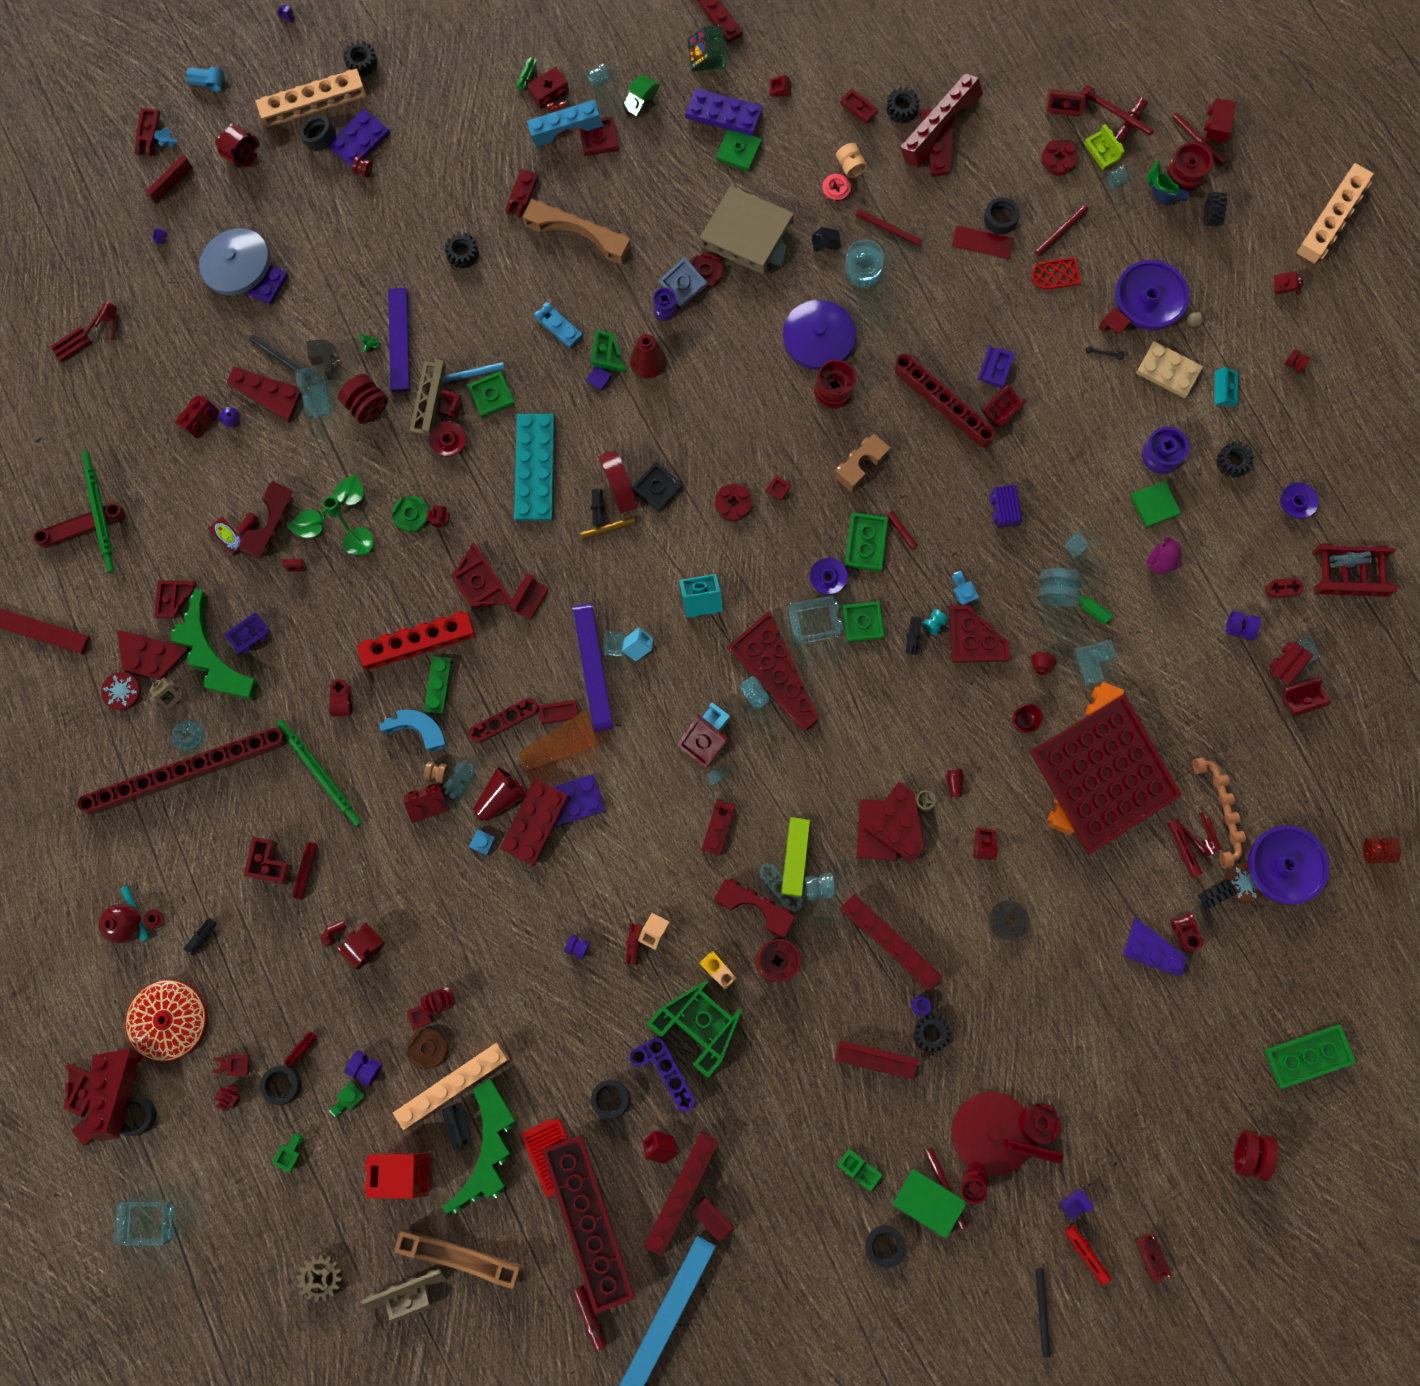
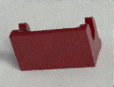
M1154 1232L1134 1239L1150 1280L1158 1283L1162 1281L1161 1278L1171 1277V1272Z

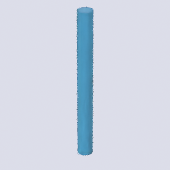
M501 362L445 375L443 383L504 370V364Z

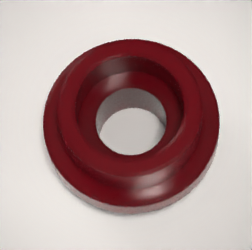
M156 909L146 912L143 919L145 926L149 929L161 927L164 922L163 913ZM152 916H155L156 920L152 923L150 919Z

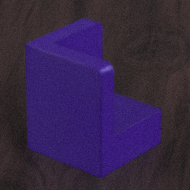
M1081 1189L1075 1190L1058 1202L1070 1220H1073L1084 1211L1088 1213L1094 1209V1206Z

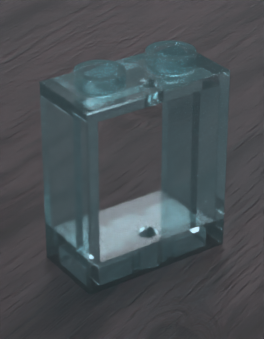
M833 596L788 604L787 610L794 645L839 637L840 631L843 630L842 621L837 618V613L839 612L838 602H834ZM828 606L833 630L802 636L798 612Z
M118 1201L116 1205L113 1245L164 1246L169 1244L173 1237V1228L171 1227V1219H173L175 1214L173 1201ZM132 1207H163L160 1238H129Z

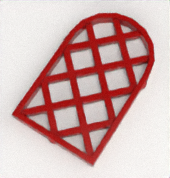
M1075 257L1037 264L1032 271L1033 283L1038 288L1045 290L1080 285L1081 280ZM1060 264L1066 266L1064 271L1058 268ZM1048 266L1054 268L1052 273L1046 270ZM1037 268L1042 270L1039 275L1034 272ZM1068 268L1074 271L1071 276L1065 273ZM1056 270L1062 273L1059 278L1053 275ZM1044 272L1049 275L1047 280L1041 277ZM1063 275L1069 278L1067 282L1061 280ZM1051 277L1057 280L1055 284L1049 282ZM1038 279H1041L1042 281H1044V284H1043V285H1040V284L1037 282Z

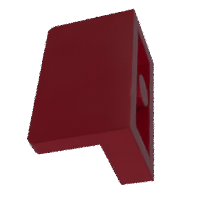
M527 573L509 603L510 609L529 620L532 619L548 591V587L536 581L533 575Z
M706 1197L691 1210V1213L719 1243L730 1231L734 1230V1226Z

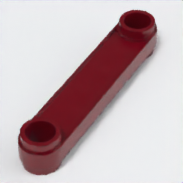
M110 503L103 507L107 525L122 521L125 518V510L121 505ZM118 510L117 514L113 515V512ZM90 511L50 527L37 530L33 535V539L40 547L49 548L55 544L96 530L93 513Z

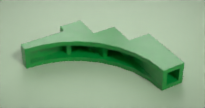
M195 589L194 594L189 599L190 607L184 615V624L176 623V627L171 632V641L176 645L192 649L187 656L188 665L194 669L208 672L204 677V687L207 690L254 701L259 683L253 678L241 675L228 668L217 656L208 639L205 625V608L208 595L203 590Z
M493 1078L472 1089L479 1103L483 1120L481 1154L467 1184L453 1199L442 1206L446 1214L452 1211L454 1215L464 1208L463 1203L468 1200L473 1203L482 1197L481 1192H483L486 1198L492 1196L494 1199L504 1193L502 1188L507 1186L495 1163L500 1166L509 1160L508 1155L512 1152L500 1131L502 1130L503 1133L509 1131L514 1127L513 1123L517 1120Z

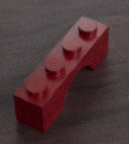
M273 480L269 483L261 499L268 509V521L259 530H246L236 549L256 559L260 556L264 557L268 550V546H266L268 540H272L277 532L274 529L276 524H280L285 516L283 513L285 506L289 507L293 500V497H291L292 490Z
M732 878L729 881L725 879L714 898V902L730 911L743 904L756 906L765 916L766 930L784 939L795 918L792 915L793 912L783 906L781 909L774 906L775 902L767 897L763 900L757 896L758 893L750 888L745 890L739 887L740 883Z

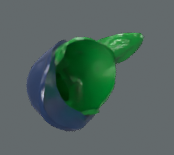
M1155 160V164L1146 178L1147 184L1152 187L1154 199L1166 206L1171 205L1176 199L1187 201L1189 193L1186 190L1180 189L1178 184H1174L1169 176L1160 173V162Z

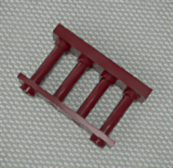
M1329 543L1319 544L1312 551V555H1321L1322 580L1314 586V594L1392 596L1397 592V584H1389L1387 582L1386 557L1394 553L1395 548H1387L1386 545L1352 547L1331 546ZM1329 555L1340 556V582H1332L1330 580ZM1348 556H1359L1360 582L1351 583L1349 580ZM1367 557H1378L1379 582L1377 584L1368 581Z

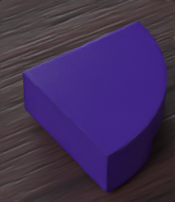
M287 5L280 6L277 11L278 16L292 23L295 16L291 7Z

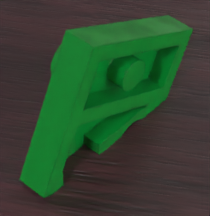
M595 330L590 365L624 373L626 365L621 360V352L616 345L614 334Z

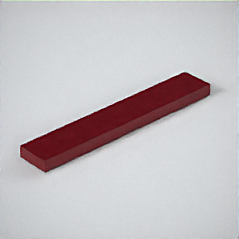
M0 608V629L82 655L84 654L90 639L88 635Z

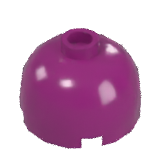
M1169 536L1162 539L1165 541L1162 545L1159 543L1156 545L1147 559L1149 564H1145L1148 569L1157 574H1167L1172 570L1176 571L1182 564V548Z

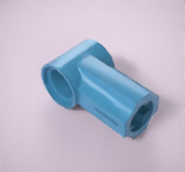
M190 67L187 69L186 75L188 84L206 86L209 90L218 92L221 90L225 73L217 67H210L209 70Z

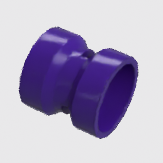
M572 934L566 944L564 953L570 955L574 952L578 959L583 960L590 946V941H579L578 936Z

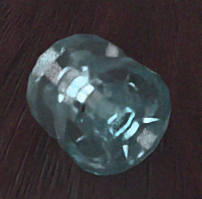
M1119 166L1115 171L1111 170L1106 173V180L1109 186L1114 189L1119 184L1128 182V174L1124 167Z

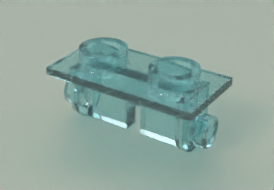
M461 760V762L458 761L452 770L454 772L452 777L447 778L442 786L444 788L443 794H448L449 792V797L454 800L460 797L465 788V785L460 783L461 779L468 783L475 772L474 765L470 763L465 765L467 760Z

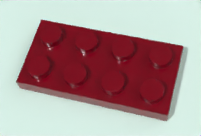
M534 778L500 849L532 866H536L568 801L569 795Z

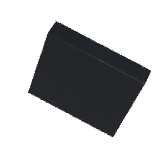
M655 462L631 488L635 494L660 513L684 487V484Z

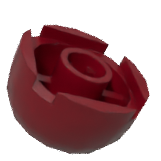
M112 905L105 909L100 916V933L107 941L117 944L128 943L134 940L140 932L139 922H141V916L132 905Z

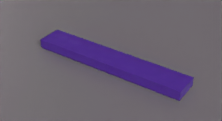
M406 288L388 289L391 392L410 391L408 297Z

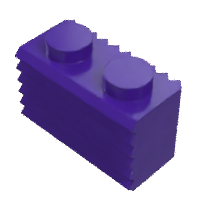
M1016 485L995 487L992 494L989 495L990 505L994 506V511L992 512L993 522L997 524V528L1019 526L1022 522Z

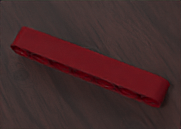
M900 354L896 358L894 371L902 380L978 446L984 448L990 446L995 436V430L911 356ZM904 363L907 367H902L899 364ZM913 375H918V376H920L921 378H920V379H915V378L913 377ZM926 387H932L934 390L929 391ZM944 398V399H946L948 402H947V403H944V402H942L940 399ZM955 410H958V411H960L962 414H960V415L955 414L954 411H955ZM968 422L974 423L975 426H974V427L969 426V425H968ZM986 434L989 438L985 439L981 435Z

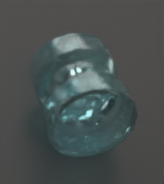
M603 63L597 65L596 69L591 68L586 71L587 77L594 88L599 86L600 82L610 80L609 72Z

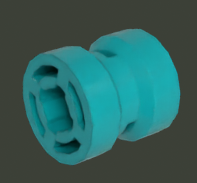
M934 609L930 619H926L922 625L929 633L937 636L941 631L940 627L945 626L949 619L944 613Z

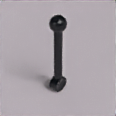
M1091 346L1085 349L1087 353L1093 352L1114 356L1118 360H1121L1124 356L1122 352L1113 353L1097 350Z

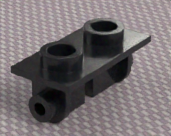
M461 1103L442 1109L441 1112L452 1148L456 1149L472 1143Z

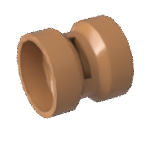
M428 761L424 770V780L431 781L436 779L438 783L443 784L447 777L448 765L440 764L438 766L435 762Z

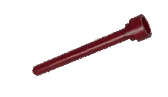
M1086 85L1081 91L1086 96L1085 101H1093L1145 134L1153 135L1154 130L1098 96L1091 86Z

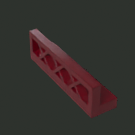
M838 1041L834 1061L914 1080L916 1066H919L920 1060L845 1041Z

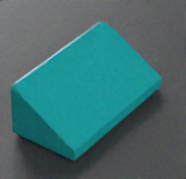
M1227 367L1215 371V405L1238 406L1237 371Z

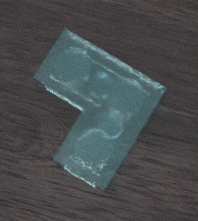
M1111 639L1073 650L1084 686L1103 682L1105 679L1099 663L1117 658Z

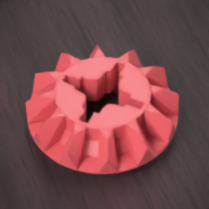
M841 174L829 175L822 185L823 194L827 196V199L831 198L833 201H842L850 193V181ZM834 184L837 187H840L839 192L836 191V189L832 190L834 188Z

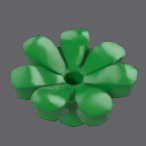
M359 332L358 337L364 343L362 351L368 353L371 347L378 349L382 344L376 341L377 338L373 336L369 338L368 335Z

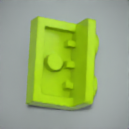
M1106 124L1101 127L1100 132L1084 141V145L1102 170L1120 162L1125 153L1123 145L1117 141L1113 131Z

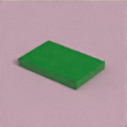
M851 512L844 565L846 568L882 572L889 517Z
M912 1168L892 1205L939 1235L947 1238L967 1202Z

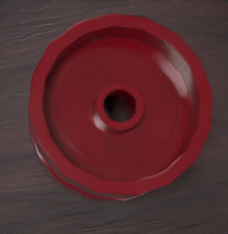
M1187 142L1176 150L1168 166V176L1174 184L1179 185L1180 189L1194 190L1200 187L1207 178L1213 165V155L1203 144Z
M1243 1130L1237 1139L1234 1150L1233 1165L1235 1173L1245 1177L1253 1175L1254 1179L1268 1182L1272 1178L1277 1165L1278 1144L1276 1138L1264 1134L1258 1136L1256 1132Z

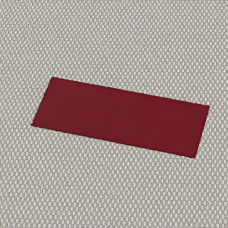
M956 226L952 246L1010 259L1014 238Z

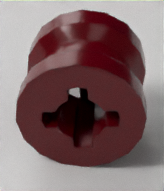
M356 156L352 164V173L361 174L362 177L368 178L373 168L372 161L368 159L363 160L362 157Z

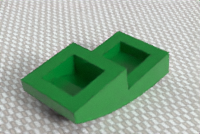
M850 1149L847 1150L837 1164L839 1168L870 1192L873 1191L883 1177L881 1173Z

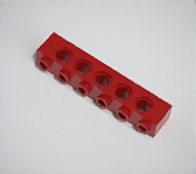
M460 611L448 618L439 617L435 619V622L428 624L426 622L420 623L412 629L403 628L398 633L392 635L388 633L381 635L380 638L375 640H364L361 644L357 645L362 667L368 671L476 638L468 612ZM450 626H457V629L454 632L448 631ZM433 631H439L438 636L434 638L430 637V634ZM420 636L419 642L412 643L414 637ZM396 642H402L400 648H393ZM377 648H384L381 654H375Z

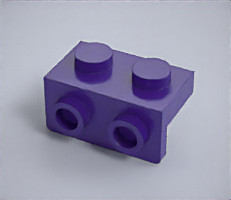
M255 611L224 633V635L238 654L240 652L244 654L253 648L251 644L257 640L259 643L269 636L267 633L270 630Z

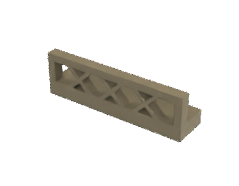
M436 359L435 363L424 361L410 427L411 433L429 436L435 426L447 367L443 360ZM428 367L434 368L432 378H429L427 375ZM431 383L429 395L426 396L423 389ZM427 401L426 411L422 414L419 409L420 405ZM423 418L422 429H416V423Z

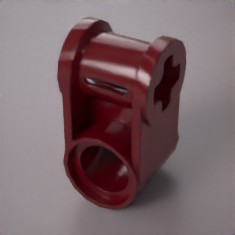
M335 679L330 684L329 711L331 717L352 715L351 687L342 679ZM342 685L344 689H341V691L338 692L337 689H340Z
M1190 912L1186 913V916L1170 920L1171 927L1179 940L1181 948L1185 952L1192 953L1203 946V938L1198 930L1195 918ZM1189 938L1194 939L1196 943L1194 948L1188 944Z

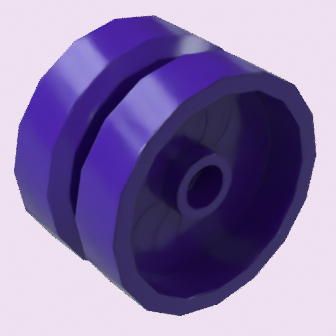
M1167 426L1155 430L1142 449L1141 455L1144 464L1154 473L1168 474L1173 472L1188 454V439L1183 432L1174 427Z

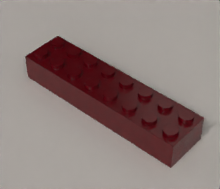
M583 1134L543 1148L542 1152L594 1314L634 1300L635 1293Z

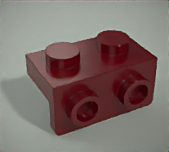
M1006 385L981 408V411L993 426H1004L1010 422V417L1013 414H1017L1023 409V405L1027 401L1025 398L1020 399L1011 386Z
M196 395L190 400L186 409L178 415L174 423L198 439L219 414L220 410L209 400Z
M1320 677L1308 679L1303 683L1293 684L1285 688L1282 700L1293 717L1330 705V699L1321 688L1322 679Z
M430 784L423 790H412L404 796V805L411 823L449 811L441 784Z

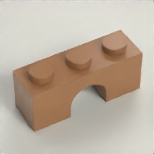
M875 434L870 438L866 437L860 444L861 447L858 450L854 449L848 456L849 459L845 463H840L836 468L835 479L851 493L865 478L866 473L860 469L859 464L868 461L877 467L889 455L890 447Z

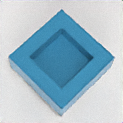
M477 829L469 848L488 856L496 838Z

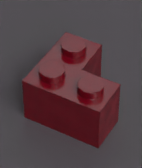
M253 837L244 876L288 885L293 866L288 863L274 861L278 847L277 842Z

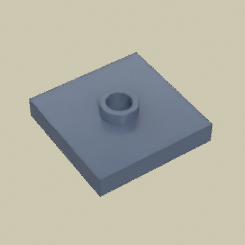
M683 257L658 281L663 288H670L674 291L677 304L681 309L708 285L706 280L686 257Z

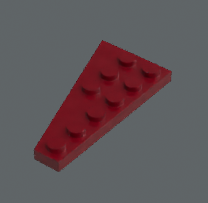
M769 610L728 645L727 649L804 732L818 720V717Z

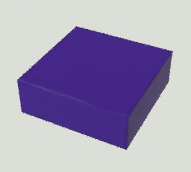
M595 366L586 382L602 391L612 375L602 368Z

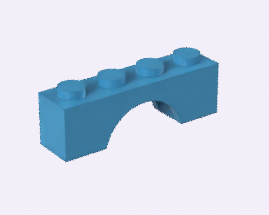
M595 100L527 121L536 147L553 142L554 137L566 129L581 128L589 131L603 126Z

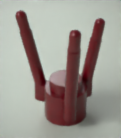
M104 302L80 339L83 340L92 327H97L102 320L107 322L113 320L111 329V340L113 341L119 317L116 314L117 307L112 303Z
M1199 811L1208 838L1202 841L1203 845L1198 842L1183 824L1181 826L1186 835L1198 847L1200 853L1205 852L1207 856H1210L1222 849L1216 837L1211 818L1208 816L1206 821L1203 812Z

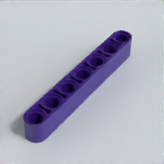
M592 603L573 606L593 729L594 732L613 729Z

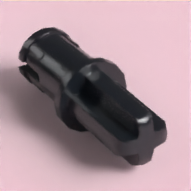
M594 489L591 491L592 506H590L592 510V524L595 527H600L604 524L603 510H605V506L603 505V490L600 489L598 493V489Z
M919 617L910 618L909 632L906 634V637H908L906 654L917 655L918 642L921 639L920 628L922 621Z
M207 918L198 931L193 932L194 936L183 949L187 953L191 952L190 955L194 956L203 942H207V937L217 925L216 921L212 918Z

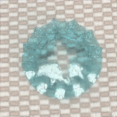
M183 720L180 723H176L174 729L171 730V740L181 750L194 749L201 742L202 729L192 720ZM188 730V733H190L193 737H186L185 740H183L184 737L180 734V732L182 733Z

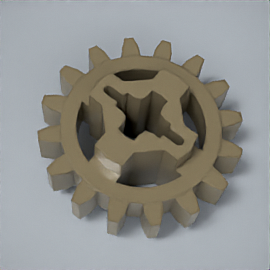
M320 1254L318 1259L316 1255L311 1256L312 1262L307 1259L304 1261L306 1267H299L302 1274L296 1276L297 1279L301 1280L297 1287H303L301 1295L308 1293L307 1300L315 1297V1302H319L322 1297L326 1301L329 1297L328 1294L333 1297L336 1294L334 1289L341 1288L338 1281L343 1280V1277L339 1276L338 1273L343 1271V1269H337L338 1261L331 1262L333 1256L325 1259V1254ZM321 1263L327 1266L325 1268H320L316 1264ZM331 1273L333 1274L332 1282L330 1281ZM319 1274H322V1275H323V1277H322V1279H321L322 1281H319V1282H318V1281H317V1278L319 1277L318 1275H319ZM320 1288L322 1291L324 1290V1292H317L313 1289Z

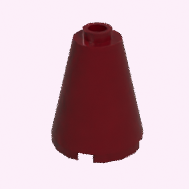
M644 334L638 338L630 355L632 371L642 378H653L658 376L665 368V353L653 336Z
M500 767L495 770L473 808L475 811L474 815L480 821H489L522 799L527 793L516 779L513 780L509 777L511 774Z

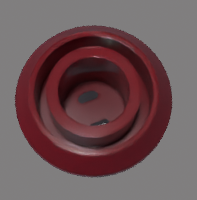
M1036 652L1031 656L1032 668L1039 675H1047L1057 664L1055 656L1049 653Z

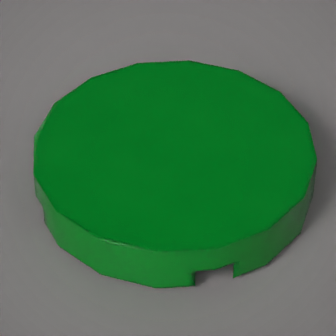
M408 496L401 498L394 504L392 509L393 521L404 532H417L427 525L426 517L429 508L420 497Z

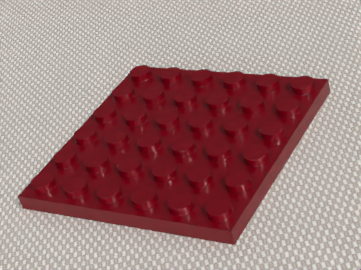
M1125 694L1116 697L1029 751L1087 854H1092L1182 796Z

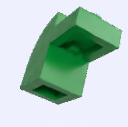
M648 75L638 76L627 90L629 94L623 108L635 116H640L647 100L654 99L661 84Z

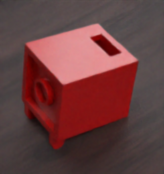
M378 1153L367 1155L365 1161L367 1174L364 1183L366 1198L413 1199L429 1196V1191H432V1186H429L430 1161H432L433 1157H430V1153Z

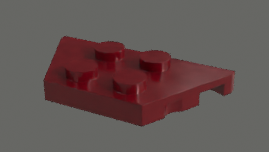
M473 542L466 556H463L460 565L454 570L451 577L471 608L509 604L512 599Z
M121 630L117 632L122 670L157 680L164 678L168 671L178 664L177 661L190 650L188 647Z

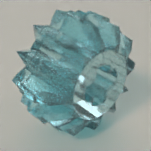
M755 677L747 678L740 684L741 693L753 709L758 710L769 702V696Z

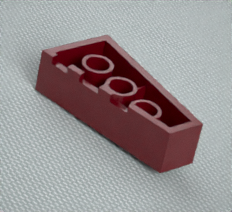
M128 1048L93 1055L87 1136L99 1142L120 1137L127 1112L125 1107L127 1101L131 1098L132 1092L130 1090L133 1080H136L138 1073L136 1068L138 1062H141L142 1054Z

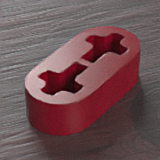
M1296 578L1272 580L1266 585L1265 593L1268 597L1274 599L1296 597L1303 591L1304 585L1301 580ZM1293 584V586L1297 587L1298 589L1294 592V589L1287 588ZM1273 586H1275V588H1282L1278 590L1276 593L1275 590H1271Z

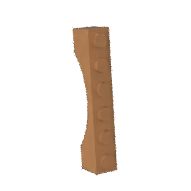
M531 199L523 215L524 226L538 232L568 230L587 237L598 246L606 259L620 265L623 264L631 248L630 238L625 234L615 233L608 227H600L590 220L585 221L575 214L565 213L558 207H550L543 201Z
M407 1229L400 1231L394 1250L395 1253L459 1269L511 1289L515 1288L522 1268L521 1264Z

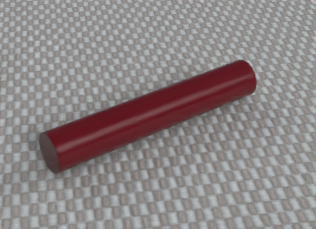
M890 511L887 517H889L912 550L918 546L895 513Z

